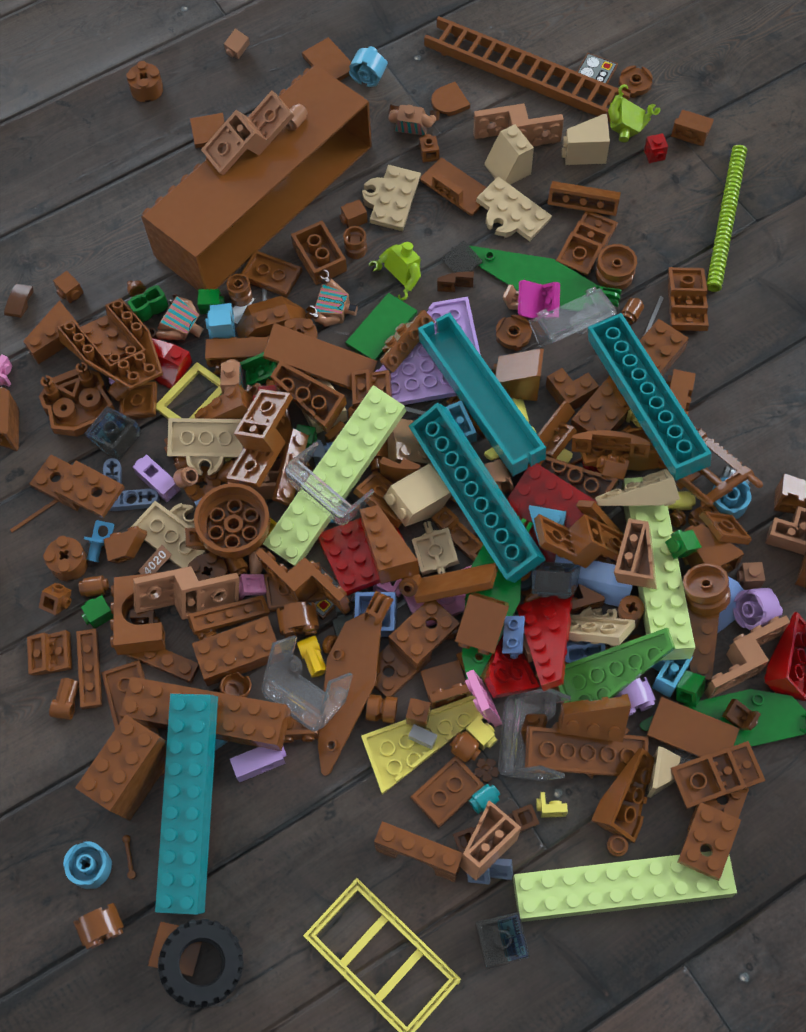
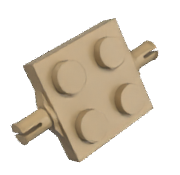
M431 521L424 522L423 525L426 533L412 539L422 575L432 572H438V574L446 573V568L460 564L449 528L433 530Z

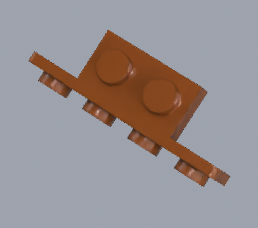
M421 310L412 322L401 323L395 329L396 333L385 341V346L382 348L385 354L380 359V362L390 373L395 372L419 343L418 328L431 321L435 323L425 310Z
M568 401L562 402L537 434L546 446V456L554 459L559 456L577 432L575 427L566 424L575 413Z

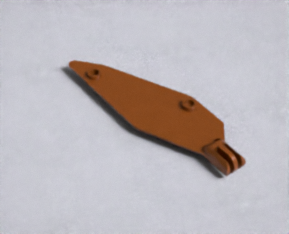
M375 591L365 613L345 622L327 657L318 738L321 773L325 776L331 773L376 684L382 621L393 602V598L381 594L379 591Z

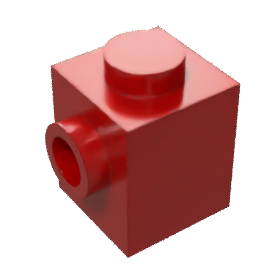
M663 133L646 138L644 151L649 163L666 159L668 144Z

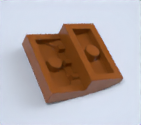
M369 369L351 372L353 406L360 405L373 385L392 397L391 373L389 370L373 373Z
M382 457L379 462L380 474L393 484L421 468V465L405 458L402 459L400 464L385 457Z
M63 630L52 634L44 632L27 637L29 675L50 674L72 669L69 631Z
M160 922L148 966L158 969V958L167 937L179 927L178 925ZM202 942L193 943L183 951L180 958V971L182 975L193 977Z

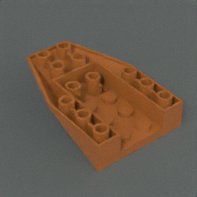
M122 298L105 305L106 316L79 327L74 319L57 326L59 339L63 345L83 362L129 390L163 375L150 331Z

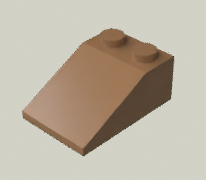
M401 419L388 437V459L400 464L402 459L405 458L421 465L422 468L431 463V461L409 428V425L414 421Z

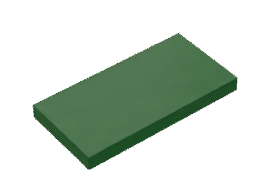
M388 293L345 344L358 354L377 361L384 353L382 348L385 346V341L396 333L395 329L401 323H409L416 316L417 310Z

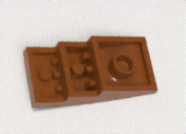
M585 211L573 232L571 231L556 261L588 276L597 263L601 250L610 241L618 226V222L594 212Z
M668 267L671 327L676 330L708 331L707 284L704 268Z
M749 741L701 756L671 768L687 809L699 805L700 802L706 803L766 781Z

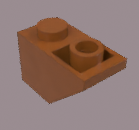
M134 526L128 528L126 532L112 533L110 537L103 539L108 561L118 564L133 559L145 540L147 531Z

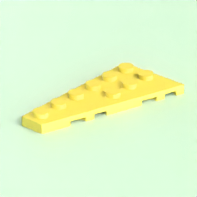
M472 695L431 710L426 730L437 734V740L432 749L409 739L408 735L413 726L406 724V720L361 735L382 795L456 737L459 732L465 730L480 715V711L477 710L473 701L475 696Z

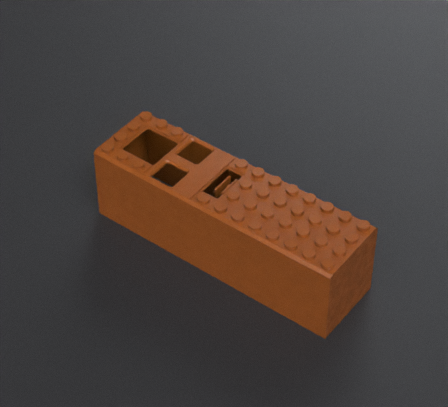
M314 65L310 69L306 68L299 79L295 78L290 87L282 89L279 93V98L289 109L293 105L301 104L308 111L307 118L295 131L284 127L260 155L247 149L224 175L220 174L206 157L203 163L195 165L189 175H184L179 184L171 186L164 197H159L155 205L143 211L141 217L154 256L196 290L217 289L251 258L255 250L259 251L372 147L368 100L319 66ZM274 112L269 115V120L273 118ZM226 145L222 148V153L226 151Z

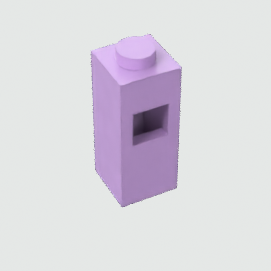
M147 454L136 461L133 466L136 475L151 489L156 490L165 502H168L180 491L173 478Z
M257 747L230 758V762L236 778L239 782H242L286 764L283 757L287 755L284 747H282V751Z

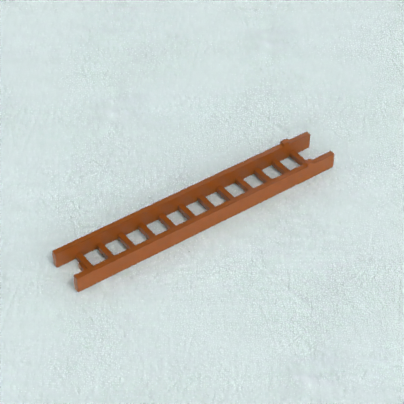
M440 16L437 18V28L444 30L439 39L429 35L424 37V46L440 52L443 56H450L598 117L602 114H607L608 121L610 122L609 109L607 107L615 96L619 95L618 88ZM449 33L458 38L454 45L444 42ZM464 39L473 42L468 51L458 48ZM478 45L488 48L483 57L473 54ZM493 51L503 54L498 63L488 60ZM507 57L518 60L512 69L502 66ZM522 62L532 66L527 75L517 72ZM537 69L547 72L542 81L532 78ZM551 75L562 78L557 88L547 84ZM566 81L577 84L572 94L561 90ZM581 87L592 90L587 100L577 96ZM622 90V93H624L622 97L629 101L631 93ZM597 93L607 97L602 106L592 102Z

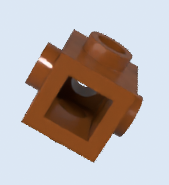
M52 584L42 591L39 608L57 615L70 606L72 590L64 587L62 584Z

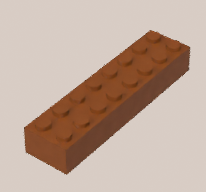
M658 319L641 338L640 342L663 377L685 351L689 338ZM611 376L603 382L572 418L571 426L577 430L576 434L596 430L617 431L626 420L630 407Z
M136 677L130 678L119 715L122 719L126 714L141 725L168 730L170 694L218 696L216 739L282 751L291 715V710L286 704Z

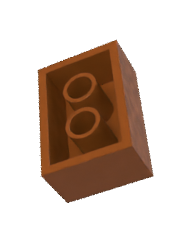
M319 221L291 234L293 248L315 285L322 283L317 281L318 275L323 277L320 274L322 269L329 272L328 278H333L347 271L346 258L323 221Z

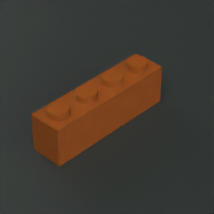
M552 181L548 205L616 216L621 192Z
M269 336L206 339L205 359L207 366L213 367L214 363L221 364L230 359L242 362L247 358L259 355L265 351Z

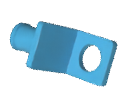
M96 520L92 538L84 536V540H88L90 543L87 560L99 562L101 548L104 546L103 539L110 537V534L113 533V523ZM101 526L108 528V533L104 537L98 534V529Z

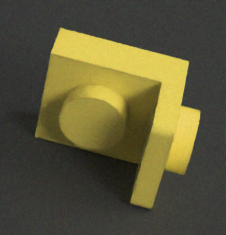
M540 792L539 798H536V810L540 811L541 818L566 817L568 812L567 803L562 804V801H550L549 804H546L545 792Z

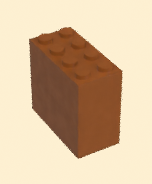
M125 714L75 788L110 812L130 821L165 768L167 742Z

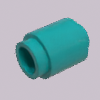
M486 784L471 796L472 798L469 800V803L475 812L480 814L484 812L489 800L494 805L500 801L498 797L500 792L494 785Z

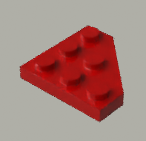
M502 636L494 654L490 658L484 680L492 698L535 691L540 685L524 653L518 655L517 659L510 658L509 654H503Z

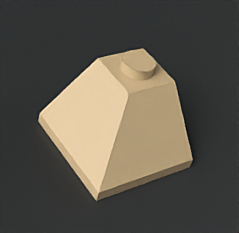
M658 747L653 755L654 764L647 791V797L649 798L675 782L671 768L680 765L681 757L663 747Z

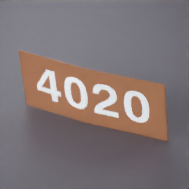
M161 545L138 572L140 574L156 573L172 554Z

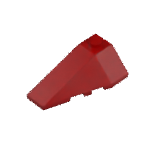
M152 338L163 375L155 378V381L171 389L185 375L193 363L190 353L174 344Z
M798 612L793 613L790 624L785 629L767 665L764 679L765 683L775 693L789 695L794 699L806 701V621Z

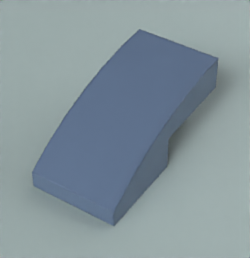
M498 859L476 881L467 874L468 882L489 884L490 878L512 880V859Z

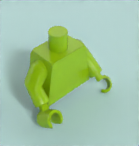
M626 84L619 87V95L615 96L608 110L610 127L613 131L619 133L620 142H628L630 137L638 135L651 120L650 117L660 113V108H656L653 111L656 105L651 104L647 107L648 113L645 114L646 110L623 98L624 93H622V89L624 87L628 89Z
M404 242L400 245L395 244L389 247L379 256V260L369 263V266L376 264V268L373 271H380L384 262V266L404 285L405 289L403 292L405 296L401 298L400 294L398 295L401 301L407 299L408 291L414 288L421 277V259L413 251V244L410 242Z

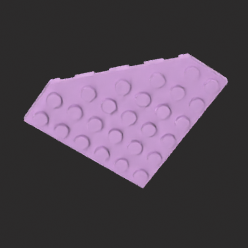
M468 297L433 302L427 313L435 321V334L437 333L435 319L450 312L480 354ZM420 341L395 372L391 373L392 398L403 405L457 396ZM382 365L379 370H376L375 372L384 371L387 369L384 365Z

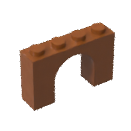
M161 572L114 577V585L111 586V595L114 597V602H111V612L114 614V619L110 620L113 636L110 637L111 647L115 648L117 655L165 650V630L162 622L135 625L126 621L128 611L134 606L133 578ZM153 590L150 594L156 593L157 590Z
M382 821L374 840L377 852L395 859L397 854L413 858L433 868L435 875L452 882L456 881L461 868L460 863L463 853Z

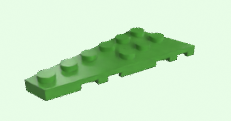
M669 629L658 630L566 664L564 683L559 686L563 702L587 699L594 701L601 700V697L613 698L675 649Z

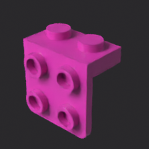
M527 280L519 281V316L543 322L559 319L560 283L552 282L542 285Z

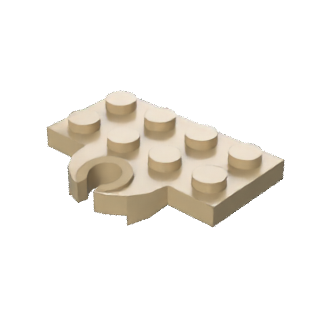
M388 165L384 178L377 177L367 181L364 184L365 190H362L364 205L373 209L370 223L403 232L421 173ZM372 189L375 192L369 193L366 190Z
M499 176L476 199L477 203L488 210L485 222L488 229L491 230L494 223H500L502 226L496 229L495 235L504 236V238L510 237L517 232L528 241H531L552 218V215Z
M168 418L167 456L186 457L187 465L194 468L199 475L203 474L201 464L208 461L210 468L207 473L209 476L213 475L221 469L225 458H238L244 447L234 435L242 419Z
M154 501L131 526H138L146 530L147 536L144 541L155 550L163 545L172 554L168 560L179 568L188 567V564L194 558L209 552L186 547L185 528H195L194 518L192 520L186 519V516L194 511L192 505L180 503L169 511L157 501Z
M589 606L580 615L570 614L569 640L617 646L636 628L635 620L618 619L616 608L608 609L607 613L603 615L602 608L591 610Z

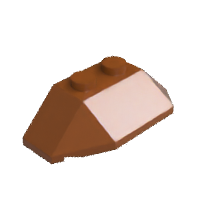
M278 296L247 305L236 331L239 338L251 336L267 337L270 335L274 323L284 326L285 321L288 319H306V312L304 308L289 299Z

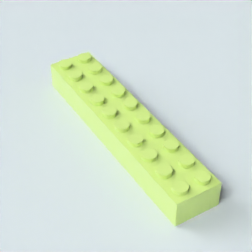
M373 385L268 535L263 545L293 566L306 557L318 540V537L325 530L405 414V406Z
M624 478L621 490L625 489V486L630 482H642L643 478ZM624 506L626 523L628 518L648 521L651 530L657 589L637 586L639 598L644 603L645 608L643 621L646 635L668 628L675 649L660 661L691 659L695 650V643L678 559H673L665 541L671 538L673 533L668 506Z
M711 851L701 852V854L704 856H710ZM680 855L514 874L513 883L517 912L520 922L733 897L737 894L730 856H728L719 881L677 863Z

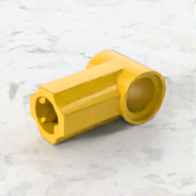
M314 635L296 642L302 658L305 659L311 677H319L326 673V665L320 653L321 649L316 636Z

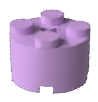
M770 588L743 590L734 599V602H736V608H733L735 620L741 627L749 630L759 625L764 627L768 625V621L774 617H780L783 613L778 598Z
M646 677L642 680L640 678L634 680L613 697H621L623 694H628L631 703L629 716L633 715L636 709L640 708V711H645L655 705L654 701H656Z

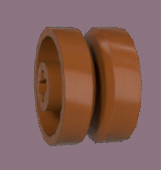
M612 244L602 249L598 256L595 271L598 283L603 287L621 290L627 288L634 279L637 267V256L634 251L622 244Z
M703 563L692 567L684 575L683 586L686 602L693 612L710 616L718 614L727 608L730 603L731 593L728 575L722 567Z

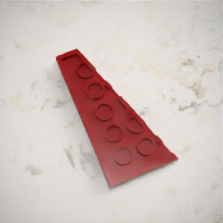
M560 590L517 606L519 616H525L524 633L543 691L563 685L566 646L569 641L570 612L573 607L572 597H574V591Z

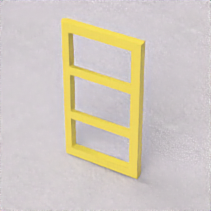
M196 362L157 403L156 411L167 419L181 418L168 409L167 406L200 373L217 385L218 388L189 417L195 419V414L199 409L204 408L214 398L222 395L220 378ZM225 458V461L228 462L233 458Z
M358 878L353 880V883L303 935L398 1032H416L461 980ZM358 891L382 915L349 952L339 960L317 937V934ZM389 921L417 950L382 989L374 995L347 968V965ZM424 955L449 980L406 1027L382 1001Z

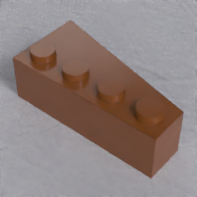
M546 456L545 460L537 463L594 500L595 497L616 489L620 483L617 478L605 476L601 473L574 466Z

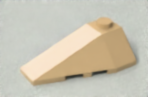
M667 469L642 477L643 481L640 483L630 482L625 486V489L611 490L595 497L598 506H669L676 503V500H679L680 497L673 476Z

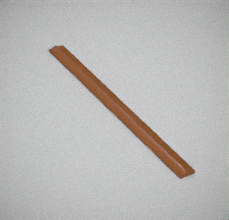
M53 500L10 529V531L13 533L59 501Z

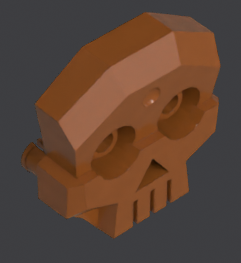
M81 362L82 366L78 363L76 369L53 378L46 376L47 380L42 377L40 380L44 389L39 395V399L44 411L49 416L51 429L54 434L80 436L90 432L108 409L112 412L115 410L112 402L106 395L107 389L100 373L89 370L85 362Z

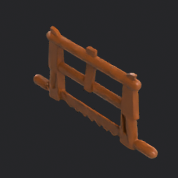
M696 428L707 447L736 472L725 481H722L708 468H704L677 480L676 486L680 490L684 487L700 500V504L704 509L706 506L712 507L713 502L733 491L734 487L747 479L755 487H763V482L754 475L750 468L742 466V462L737 461L738 459L734 458L733 454H728V450H723L724 447L719 446L715 439H709L701 428ZM659 458L658 468L667 469L662 459ZM704 475L717 487L705 495L691 482Z

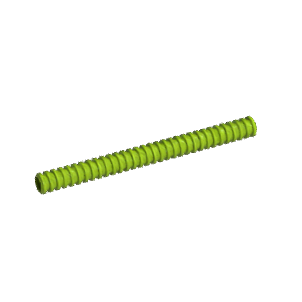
M735 145L731 152L707 279V289L712 292H718L722 289L747 155V148L743 145Z

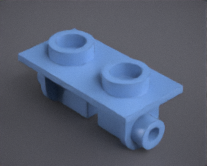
M506 616L504 621L502 653L509 654L512 659H517L518 655L523 654L525 616Z

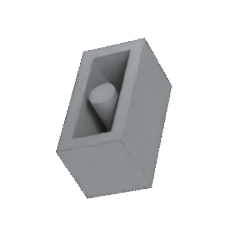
M415 724L408 735L410 740L430 749L433 748L437 740V734Z

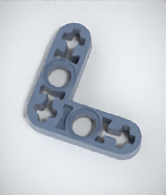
M115 458L106 460L103 465V475L122 484V466L120 462ZM112 465L116 466L114 467V475H112V472L110 470V468H112ZM154 489L122 491L110 511L149 508L154 501L159 503L160 498ZM150 495L154 497L152 501H148ZM130 496L137 497L134 503H127V499Z

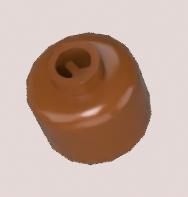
M468 731L459 732L450 743V746H452L451 753L463 762H468L470 759L474 761L481 752L478 749L480 742Z

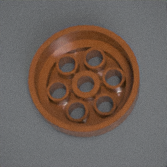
M229 483L213 488L202 497L195 510L194 525L201 543L207 550L225 558H241L253 553L267 538L270 530V514L264 498L256 490L243 484ZM233 507H240L237 511L231 510ZM218 515L222 516L219 520L214 519ZM249 516H256L253 520L247 519ZM234 524L239 525V526H238L237 528H235V529H231V528H230V527H231L232 525H234ZM221 533L219 537H213L214 534ZM250 533L255 534L252 538L246 537ZM232 542L238 543L234 547H229V544Z

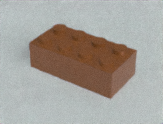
M268 616L192 643L207 686L221 682V679L228 674L235 672L243 674L283 659Z

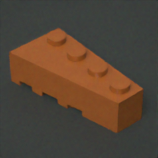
M282 361L279 362L271 375L274 385L282 392L290 393L293 397L292 401L328 434L347 404L345 395Z
M674 369L672 376L668 375L666 383L688 416L691 402L690 397L696 374Z
M379 505L359 509L363 530L381 584L419 574L417 558Z

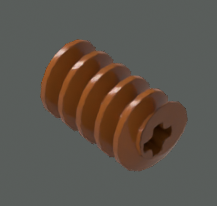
M633 595L624 597L617 609L618 619L635 620L637 628L645 609L642 600Z

